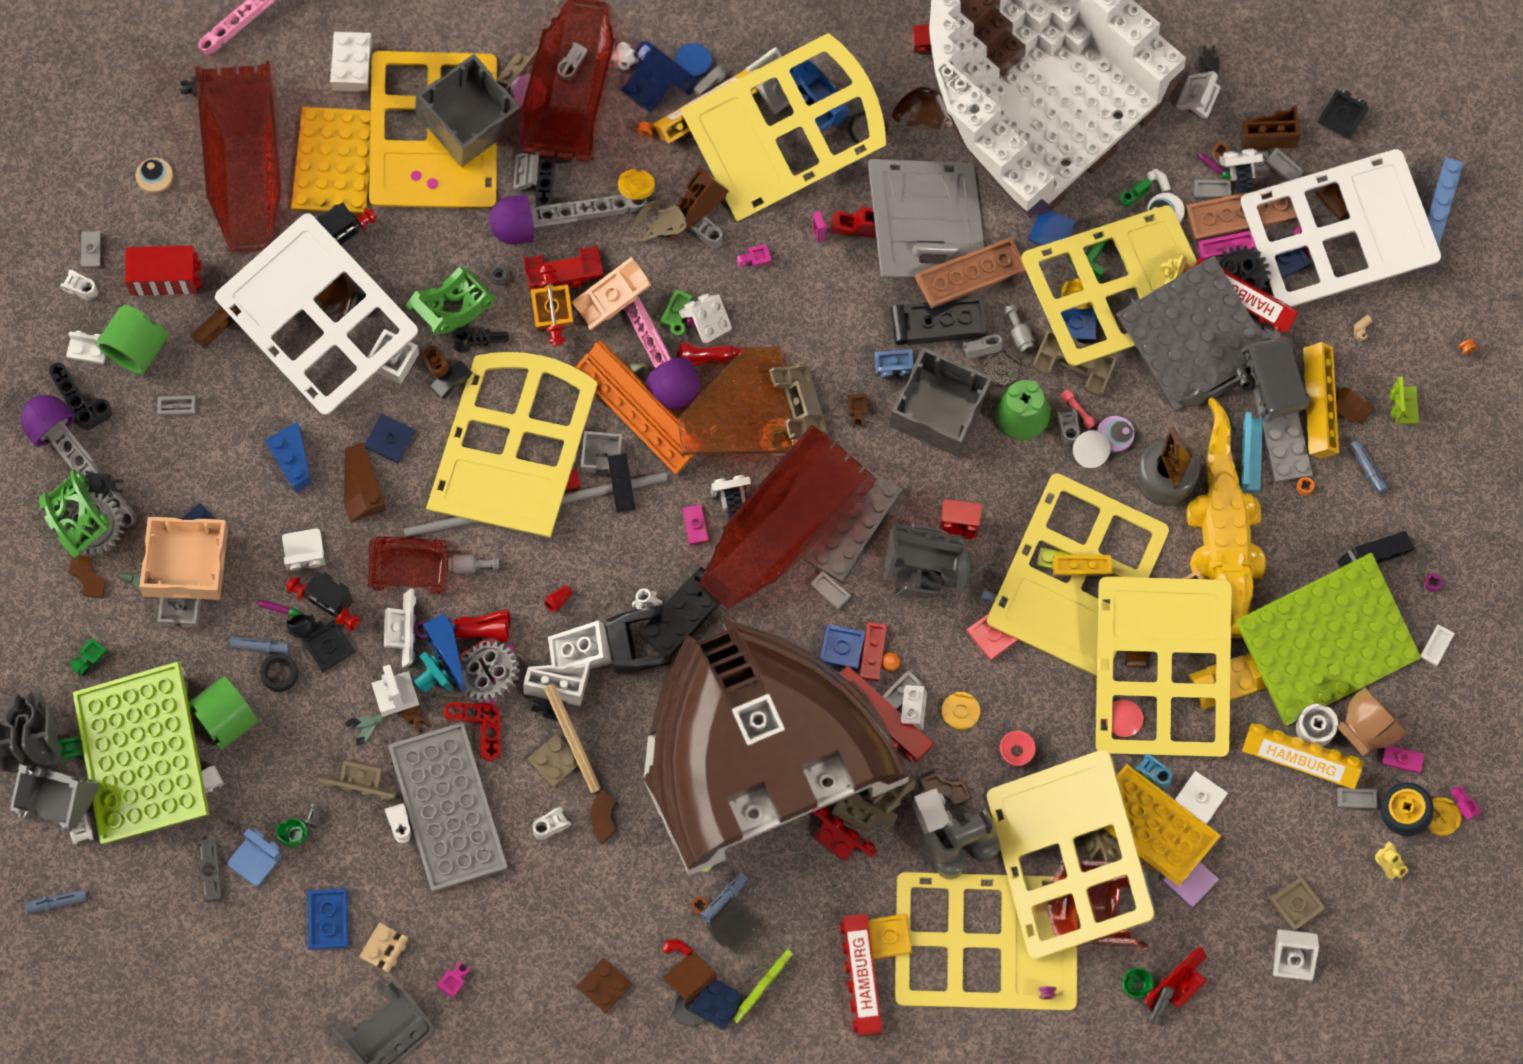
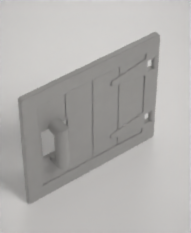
M870 159L868 161L880 274L882 278L915 279L916 273L939 265L936 263H919V256L922 254L946 255L947 262L984 248L974 163ZM890 165H899V170H891ZM944 167L954 168L953 172H945ZM920 242H940V243H920Z

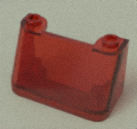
M388 536L373 537L369 541L368 587H373L372 590L383 591L384 587L388 586L420 587L430 590L431 594H442V591L446 590L450 541Z

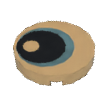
M150 158L143 161L135 174L139 187L151 194L165 191L172 184L173 180L172 168L168 162L159 158Z

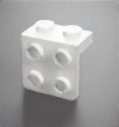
M708 293L698 297V301L688 302L684 305L685 308L679 310L681 318L693 317L703 343H708L731 330L730 321L719 295L709 296Z
M319 529L287 533L282 536L285 553L284 562L287 571H299L305 568H317L326 565Z

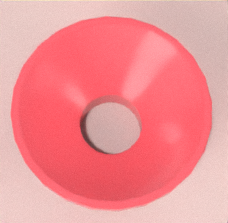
M1012 731L1001 740L1000 754L1009 765L1023 766L1033 758L1035 743L1027 733ZM1014 746L1021 747L1022 755L1018 757L1013 756L1011 748Z

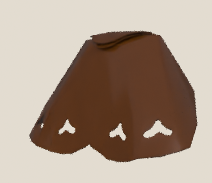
M920 86L911 89L905 94L892 113V118L899 123L901 118L896 116V114L901 113L902 117L905 112L911 111L910 118L913 117L916 120H908L906 126L924 124L931 128L941 129L943 119L944 121L947 118L951 120L941 91ZM952 121L947 122L946 125L949 128L953 126Z
M342 273L315 299L322 302L323 309L330 317L338 312L340 314L343 313L344 317L350 310L357 287L345 273ZM338 316L336 321L338 322L342 317Z

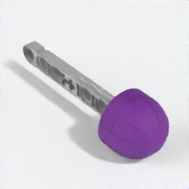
M525 194L505 197L494 205L490 213L489 223L495 237L503 243L510 245L532 243L534 240V228L619 215L627 211L629 213L639 212L646 205V198L641 199L643 202L641 205L634 204L633 199L626 198L623 195L530 207L529 200ZM621 201L625 206L618 208L615 206V203ZM603 204L607 207V209L603 211L599 210L597 208V205ZM569 210L571 214L564 216L561 214V211ZM549 212L552 214V217L546 219L542 214Z
M39 395L32 398L26 403L21 413L23 431L36 447L44 446L50 442L72 470L75 469L85 476L87 486L89 487V472H102L93 462V458L68 429L75 420L74 413L56 396ZM66 441L72 444V449L69 452L64 448ZM79 455L84 459L82 466L76 463V458ZM110 490V493L106 494L105 497H111V502L114 499L119 501V508L122 510L118 514L125 515L127 513L131 516L130 524L125 523L121 527L128 528L134 526L137 523L136 513L129 505H126L125 500L119 493Z

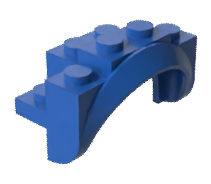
M807 60L790 69V74L808 106L839 91L811 60ZM847 102L815 119L821 133L831 125L836 128L850 117V109Z

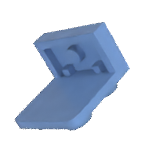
M912 349L874 353L876 375H881V378H890L893 374H899L900 377L911 376L914 366Z
M248 828L243 834L246 840L229 859L228 866L254 886H259L282 856L278 851L280 848L272 841L266 842L263 839L264 835L255 829L253 832Z

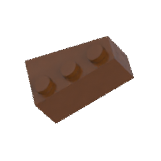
M1297 105L1291 106L1290 109L1284 111H1275L1274 114L1268 116L1262 115L1243 121L1241 130L1242 149L1298 148L1301 134Z

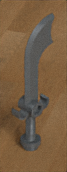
M1239 368L1237 370L1238 373L1235 375L1236 378L1210 392H1201L1197 389L1191 395L1180 398L1179 403L1186 407L1207 403L1209 398L1215 399L1239 385L1247 391L1253 386L1251 381L1254 378L1252 371L1247 373L1245 368Z

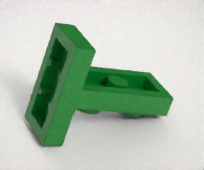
M1099 233L1095 240L1102 238L1103 235ZM1110 239L1096 243L1093 248L1089 247L1085 253L1098 281L1104 276L1105 269L1097 265L1095 261ZM1069 256L1068 263H1070L1071 265L1074 266V264H1073V262H1072V260H1071V258H1070V256Z

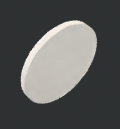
M1094 430L1086 431L1079 435L1073 445L1075 460L1086 468H1095L1102 465L1110 454L1109 440L1104 434Z

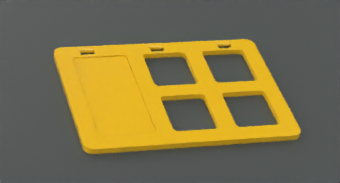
M376 51L372 54L369 201L373 206L428 208L494 207L496 204L497 143L461 167L428 128L425 141L386 140L384 138L386 110H416V96L387 95L385 93V67L387 65L426 66L428 68L429 86L434 81L441 79V67H456L475 54L491 72L496 81L497 58L493 54ZM419 171L422 175L421 179L418 181L412 180L410 177L411 172ZM430 178H435L438 181V186L435 189H430L427 186V181ZM485 178H492V188L485 187Z

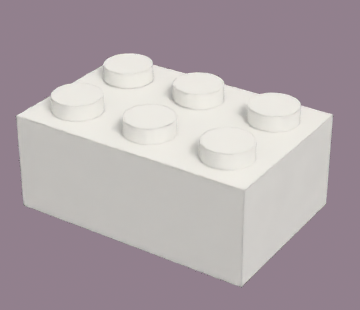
M334 32L330 79L332 91L369 92L373 45L371 33Z

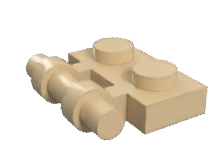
M378 923L359 958L375 967L379 965L380 961H383L385 964L382 970L389 973L391 968L395 967L396 959L401 951L405 950V944L409 938L401 935L400 939L396 941L394 937L397 932ZM390 945L393 946L394 949L390 956L384 955Z

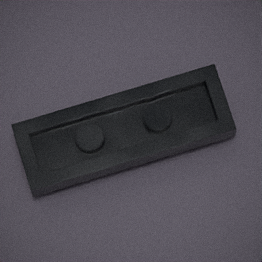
M627 454L608 455L616 512L636 510Z

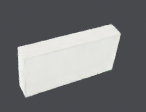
M1437 624L1421 654V659L1437 667L1455 633Z

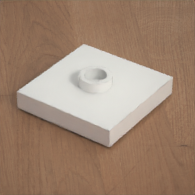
M1195 771L1175 801L1207 824L1228 792Z

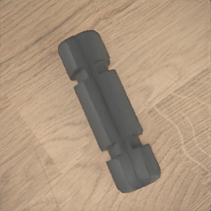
M1168 986L1163 988L1162 995H1160L1153 1009L1154 1012L1150 1015V1022L1159 1024L1162 1018L1161 1015L1164 1014L1170 1001L1169 998L1174 993L1172 988Z

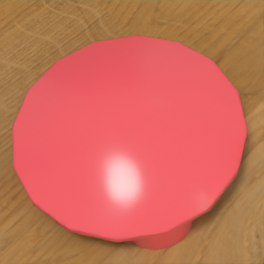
M1122 699L1113 702L1112 733L1117 737H1129L1136 734L1143 725L1144 717L1142 710L1130 700ZM1105 719L1106 726L1108 727V719Z

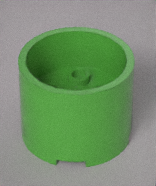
M123 305L117 310L97 339L96 346L116 364L132 373L143 375L167 341L169 335L159 323L155 322L154 324L151 319L144 316L145 313L134 307Z
M222 676L188 702L190 710L192 708L194 710V718L213 742L218 741L217 747L220 751L259 723L246 701L225 676Z

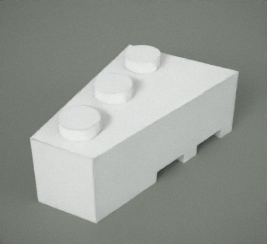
M590 662L582 665L565 664V666L553 667V665L528 667L523 684L524 694L547 699L544 688L554 684L562 701H566L567 704L581 706L590 673Z

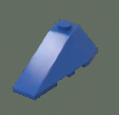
M443 613L423 624L425 634L439 660H442L446 670H450L449 672L462 693H464L466 688L453 631L455 625L451 618L447 619Z

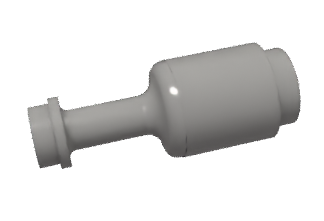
M1015 305L1007 306L1004 310L1006 316H1010L1014 325L1011 335L1018 350H1021L1022 353L1034 350L1036 347L1035 340L1029 326L1021 324L1016 313L1018 309Z
M457 554L448 558L449 572L454 574L475 573L476 568H493L495 570L499 569V558L493 557V560H477L473 554Z

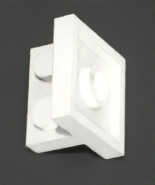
M1212 71L1188 76L1176 107L1180 110L1191 109L1201 118H1208L1220 90V86L1215 83L1218 75Z
M390 665L383 666L385 674L381 675L382 680L372 683L381 716L418 706L419 702L409 671L394 676Z

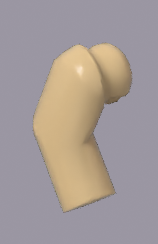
M1368 315L1364 316L1354 325V337L1358 341L1367 338L1365 328L1373 322Z

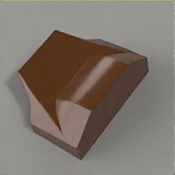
M1342 387L1336 395L1337 412L1350 422L1356 421L1363 424L1374 410L1366 399L1351 389Z

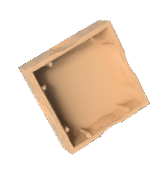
M148 517L145 538L146 553L142 562L140 578L142 596L220 600L228 535L226 521Z

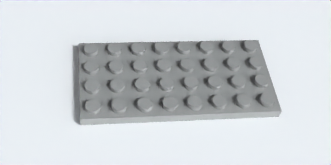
M461 722L389 744V751L432 893L507 870L508 867L464 723Z

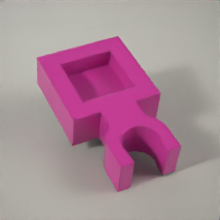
M1462 785L1450 791L1458 801L1456 804L1459 807L1460 813L1467 820L1482 813L1473 798L1466 795Z
M461 961L457 964L454 973L448 970L437 984V988L452 999L465 983L461 978L465 977L470 971L469 967L464 972L459 970V967L462 965Z

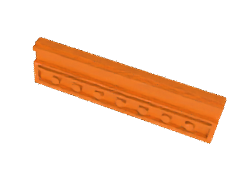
M602 340L596 342L592 350L583 357L575 368L597 381L596 394L675 474L680 473L704 443L670 409L657 401L647 385Z

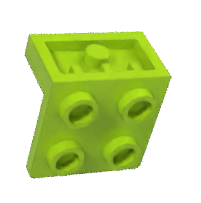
M1398 377L1396 383L1393 384V389L1390 390V400L1394 401L1391 417L1392 419L1395 418V424H1418L1416 387H1403V377Z

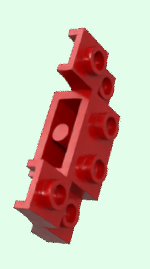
M597 244L589 248L582 249L579 247L580 257L546 262L544 264L542 254L530 258L523 257L529 291L545 288L539 286V283L543 280L542 275H539L537 272L541 270V266L552 265V268H556L557 272L553 274L555 280H558V284L553 285V287L568 285L571 288H578L584 285L585 281L602 279L603 271Z

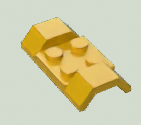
M1251 654L1230 659V701L1267 688ZM1216 664L1189 674L1188 676L1192 683L1215 684ZM1199 698L1202 710L1216 706V701L1213 698Z

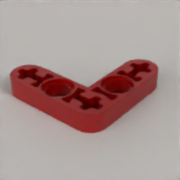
M450 702L443 709L445 719L452 722L480 723L481 757L488 762L498 758L500 755V710L498 707L490 704ZM451 708H453V710L457 712H460L462 710V713H456L454 716H452V713L448 711ZM468 708H472L476 711L475 718H471L467 715ZM489 710H491V714H495L492 718L485 714L481 716V713H487ZM486 729H493L495 737L489 738L486 735ZM495 742L491 745V751L495 753L490 756V753L486 751L490 748V743Z

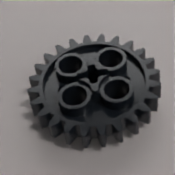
M1237 245L1235 251L1232 247H1229V253L1223 250V257L1217 255L1218 263L1223 269L1226 270V266L1229 263L1235 264V269L1230 272L1234 275L1240 274L1238 260L1241 259V272L1245 274V276H1242V279L1245 281L1253 279L1257 288L1261 290L1263 288L1269 289L1265 283L1271 282L1267 275L1272 273L1266 270L1270 265L1263 264L1266 261V257L1260 258V251L1254 254L1255 248L1252 247L1248 251V246L1245 245L1243 250H1241L1240 246ZM1253 261V268L1246 270V262Z

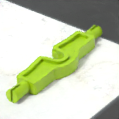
M789 949L776 961L740 1006L737 1013L731 1019L736 1024L740 1022L763 994L766 987L772 983L791 956L794 955Z

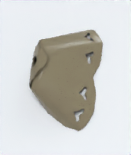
M657 199L646 204L640 210L631 227V233L651 208L658 210L661 215L643 238L636 239L640 242L652 239L658 235L681 233L686 228L685 216L678 203ZM661 204H667L668 208H662Z

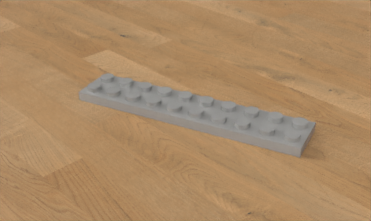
M1250 313L1252 320L1265 341L1280 338V333L1273 329L1274 325L1269 322L1264 324L1256 319L1257 316ZM1252 378V387L1254 391L1259 417L1261 419L1260 413L1263 412L1264 406L1260 407L1259 403L1261 402V399L1256 387L1254 378ZM1298 412L1262 422V431L1274 483L1312 477L1313 474Z

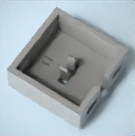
M584 431L581 472L597 473V470H602L603 474H610L608 458L605 457V454L614 455L621 453L622 434Z
M160 597L157 619L159 626L175 627L176 624H181L184 628H198L202 599Z

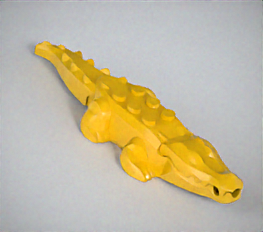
M1211 397L1208 399V405L1214 415V425L1206 456L1205 475L1208 491L1207 494L1197 496L1190 501L1186 510L1188 525L1202 529L1204 545L1197 548L1193 553L1190 565L1192 573L1198 570L1203 579L1226 580L1231 584V638H1243L1235 620L1250 613L1254 594L1252 577L1263 579L1266 570L1265 553L1261 547L1251 542L1250 526L1261 522V507L1256 497L1250 493H1243L1240 488L1239 478L1231 454V426L1229 417L1221 404Z

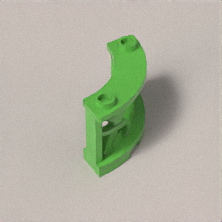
M459 266L448 279L442 282L443 286L439 289L416 290L406 306L410 310H416L430 324L433 333L444 334L461 328L474 320L485 309L492 306L496 295L470 269ZM469 279L474 283L470 287L468 285ZM478 288L483 292L480 297L478 292H474ZM447 299L451 301L463 299V305L460 312L442 311L444 301Z
M73 469L70 472L71 476L49 494L43 493L39 497L41 510H45L47 513L44 518L51 530L56 529L57 534L60 536L58 540L75 558L83 549L109 529L110 520L106 514L100 512L87 489L85 476ZM66 501L79 502L77 522L71 519H61L66 510ZM94 519L100 528L93 534H90L85 529V526L96 528L91 524V521ZM69 524H72V525H74L76 528H73V527L70 526V530H68V529H67V526H68ZM83 534L89 536L85 541L79 544Z

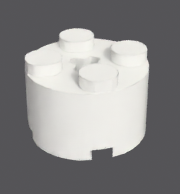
M1321 704L1310 705L1303 710L1297 720V736L1306 742L1317 743L1322 747L1326 746L1331 742L1337 731L1338 718L1329 707L1322 706Z

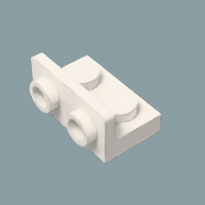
M82 331L70 332L67 359L104 365L106 356L96 346V341L101 334L88 335Z
M906 685L904 687L901 723L913 724L918 730H923L927 699V692L924 686Z

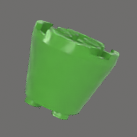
M1021 380L1015 382L999 395L994 406V419L998 428L1006 435L1017 440H1029L1039 436L1046 429L1050 421V404L1044 392L1035 381Z

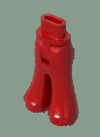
M682 342L679 345V349H677V358L689 359L693 367L705 363L724 364L743 356V348H735L734 345H731V347L727 345L699 347Z
M508 609L483 616H463L457 619V621L456 619L453 620L455 638L487 637L502 643L509 641L511 616Z

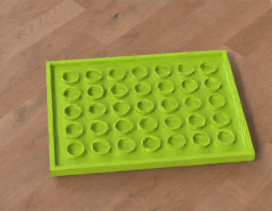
M1372 553L1235 620L1285 726L1297 721L1306 707L1313 704L1327 706L1421 658Z
M180 662L73 692L88 779L100 782L99 791L93 799L100 844L105 845L210 815Z

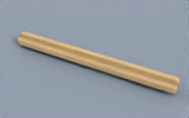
M550 684L544 690L591 793H595L601 789L557 689L554 684Z

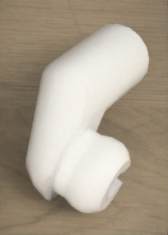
M1153 169L1147 173L1150 181L1156 180L1159 182L1162 192L1171 189L1165 173L1158 169Z

